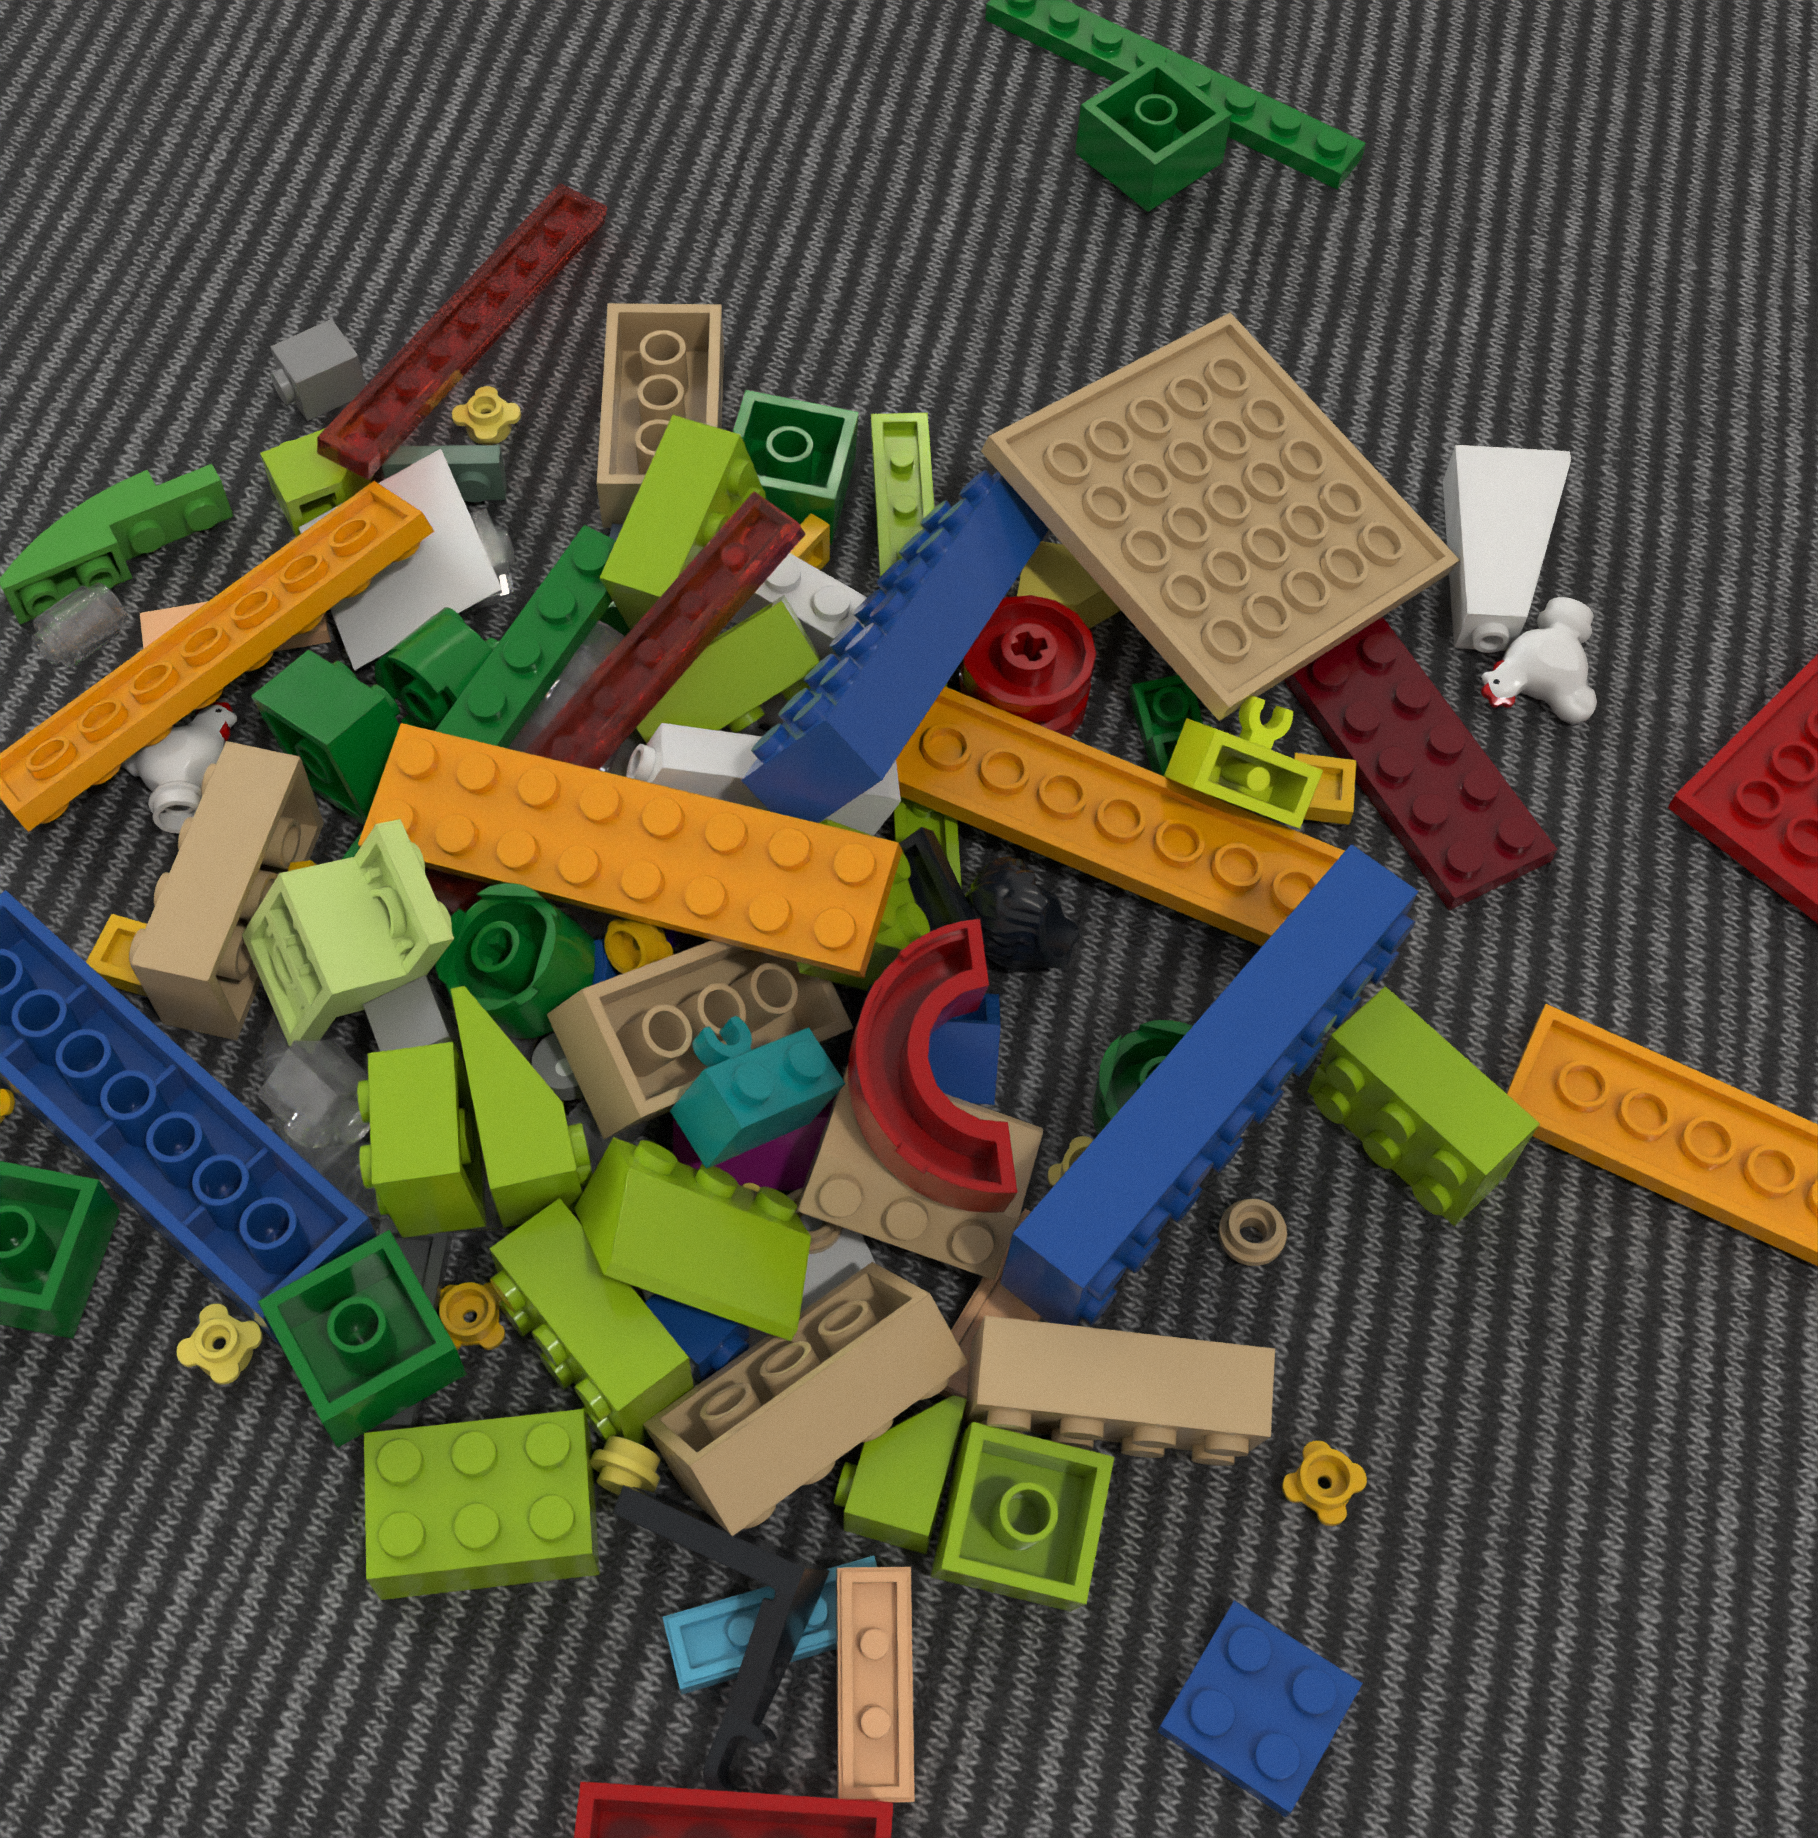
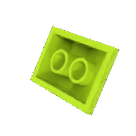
M465 986L452 988L451 994L489 1187L503 1228L524 1224L558 1198L563 1201L572 1213L576 1212L574 1208L582 1195L581 1188L587 1186L593 1175L582 1123L567 1124L563 1102Z

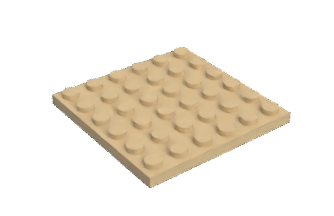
M1231 312L988 436L981 450L983 455L1219 721L1239 709L1243 702L1251 695L1258 697L1448 575L1460 561Z

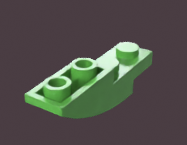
M209 464L156 486L148 470H145L107 488L62 516L41 533L0 577V586L19 624L37 617L49 615L59 608L93 594L105 592L117 584L132 579L126 564L127 560L144 553L153 552L163 545L197 531L209 529L219 522L234 517L221 479L213 465Z

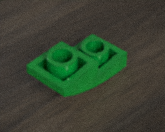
M1179 675L1132 684L1128 690L1138 729L1154 773L1162 776L1166 772L1186 718L1203 724L1196 694Z

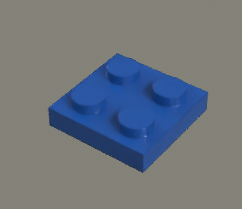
M1234 1600L1157 1732L1286 1818L1296 1805L1363 1683Z

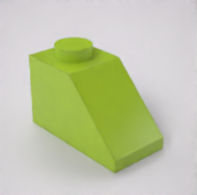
M955 1395L950 1396L887 1430L876 1439L865 1442L858 1465L845 1462L834 1500L835 1505L845 1507L844 1531L927 1554L962 1429L967 1403L966 1398Z

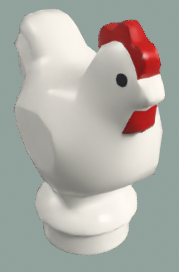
M1557 597L1549 600L1545 610L1540 612L1537 618L1539 629L1526 631L1510 644L1503 659L1494 664L1492 671L1485 672L1481 676L1484 686L1481 688V695L1487 698L1490 705L1494 708L1498 706L1511 708L1515 703V697L1519 693H1523L1536 699L1544 700L1562 721L1571 725L1589 719L1596 708L1597 699L1595 691L1588 686V662L1581 643L1586 642L1592 634L1591 623L1594 615L1591 609L1582 602L1571 598Z
M214 701L212 704L198 709L196 717L191 723L186 726L173 728L162 741L155 745L141 748L122 763L123 767L133 776H140L152 791L148 805L153 813V821L160 829L179 834L184 821L188 817H194L202 798L201 787L205 771L210 764L217 763L225 742L231 735L230 729L237 721V716L232 713V707L228 702L219 703Z

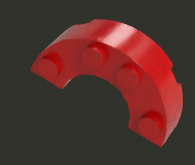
M973 919L940 927L916 939L901 950L898 957L884 970L878 980H875L867 995L853 1035L848 1062V1087L852 1108L865 1140L884 1166L901 1182L919 1194L949 1207L973 1212L995 1213L1005 1212L1018 1193L1008 1122L979 1119L956 1107L937 1086L928 1061L929 1038L931 1034L951 1018L977 1011L989 986L980 919Z

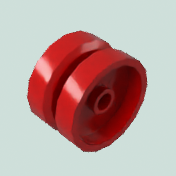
M1033 595L1005 597L960 662L961 671L957 692L1070 738L1083 723L1089 701L1090 682L1096 658L1092 632L1077 613L1056 600Z

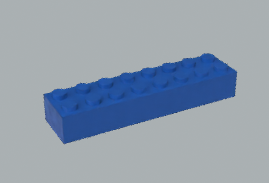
M987 470L980 472L959 493L963 498L954 506H951L945 500L922 520L920 525L924 529L913 536L899 551L902 559L894 563L876 582L881 589L872 593L854 611L853 615L859 622L856 620L841 631L829 645L835 654L826 656L807 674L804 681L810 688H804L798 692L780 710L778 716L784 723L782 725L780 723L775 725L753 746L751 752L757 759L741 781L771 812L819 823L883 780L1049 530L999 471L993 476Z
M1351 844L1013 1232L1000 1284L1049 1323L1076 1326L1083 1319L1088 1324L1093 1325L1115 1298L1117 1290L1114 1289V1286L1120 1280L1126 1268L1134 1274L1140 1270L1159 1245L1160 1239L1157 1235L1168 1219L1171 1218L1178 1223L1187 1214L1200 1196L1203 1189L1199 1185L1211 1168L1220 1173L1241 1147L1244 1140L1240 1136L1251 1121L1254 1120L1256 1123L1261 1124L1268 1117L1283 1096L1284 1091L1280 1088L1292 1072L1300 1077L1308 1069L1321 1051L1323 1044L1320 1040L1325 1036L1330 1027L1332 1026L1337 1030L1344 1024L1360 1004L1362 998L1358 995L1368 982L1371 981L1377 985L1388 973L1400 954L1396 950L1415 924V921L1408 917L1407 914L1419 891Z
M6 890L0 894V1084L5 1089H9L24 1107L280 1346L257 1301L377 1237L369 1217Z

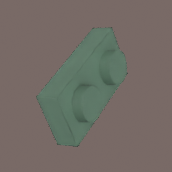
M500 445L383 446L381 466L385 479L441 449L464 501L506 500L507 479Z

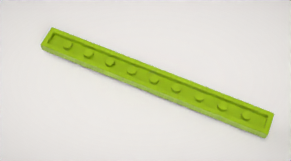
M928 412L871 414L879 578L894 563L902 559L899 551L913 536L924 529L920 523L935 508ZM901 797V802L893 811L894 841L900 843L921 827L934 831L962 889L957 819Z

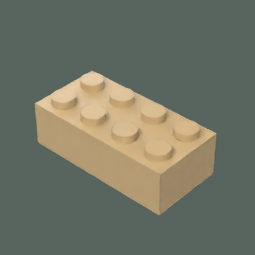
M608 303L597 468V491L602 528H611L612 523L624 524L672 415L722 429L724 340L721 304Z
M226 741L217 763L210 764L205 771L201 787L202 798L194 817H188L180 829L178 837L179 852L170 872L163 873L157 882L154 893V910L146 928L138 930L132 940L129 961L163 1024L237 1040L261 982L242 933L279 873L287 872L290 862L308 861L310 859L324 822L299 756Z
M714 940L581 989L547 1014L603 1139L670 1112L700 1073L708 1068L698 1059L692 1046L693 1040L705 1027L710 1026L718 1040L726 1044L719 1031L731 1017L738 1016L745 1022L751 1032V1050L808 1027L821 1046L853 1029L832 981L801 974L796 961Z
M871 1262L800 1312L798 1330L792 1341L769 1334L650 1418L643 1425L682 1490L731 1536H734L740 1530L755 1527L768 1519L774 1512L776 1504L800 1486L809 1485L824 1478L833 1469L835 1461L860 1442L871 1441L884 1434L891 1427L893 1418L916 1401L930 1398L941 1392L949 1384L950 1377L966 1366L968 1361L931 1294Z
M985 1315L971 1343L964 1425L976 1422L1021 1434L1023 1432L1049 1434L1053 1442L1085 1450L1093 1449L1094 1440L1122 1443L1121 1453L1145 1458L1164 1457V1448L1192 1451L1191 1460L1193 1462L1206 1465L1230 1466L1234 1465L1235 1457L1247 1456L1249 1451L1271 1437L1275 1349Z

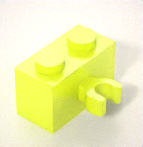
M1251 695L1240 706L1239 721L1242 730L1239 737L1186 718L1164 777L1293 827L1301 828L1323 770L1271 750L1274 741L1284 736L1290 729L1293 721V711L1276 705L1270 721L1262 725L1260 713L1264 708L1265 700Z

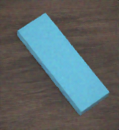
M874 1555L827 1569L830 1571L790 1663L836 1649V1569L844 1567H877ZM763 1587L662 1617L681 1695L737 1678L763 1598L771 1600L775 1598V1590L772 1587Z

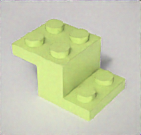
M401 819L375 824L355 857L279 873L242 933L244 942L291 1052L317 1045L336 1017L365 1010L364 1003L427 975L454 940L449 912L443 903L437 901L425 875V862L421 850L415 843L410 841Z

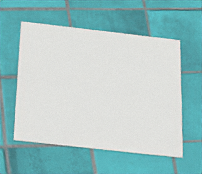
M441 449L378 483L422 511L434 532L420 542L419 548L410 557L399 562H392L372 577L370 585L363 592L354 597L344 598L330 608L354 671L384 655L443 608L449 607L460 613L502 590ZM338 506L300 526V533L306 531Z

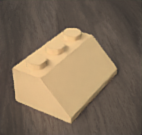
M847 1065L843 1076L846 1084L837 1093L805 1178L797 1212L994 1280L1019 1220L1043 1135V1128L945 1094L956 1107L979 1119L1008 1122L1018 1191L1005 1212L983 1213L949 1207L919 1194L901 1182L874 1154L861 1132L852 1108L848 1087Z

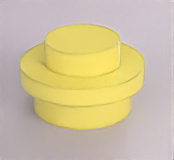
M608 1437L603 1450H595L590 1459L591 1466L600 1473L597 1483L617 1495H620L623 1485L655 1491L660 1481V1477L655 1473L660 1463L659 1456L650 1449L625 1438Z

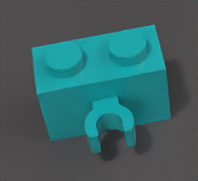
M734 1016L719 1031L726 1044L718 1040L710 1026L703 1028L693 1040L692 1046L696 1056L708 1068L700 1073L670 1112L707 1169L810 1124L846 1083L809 1027L751 1050V1032L742 1019Z

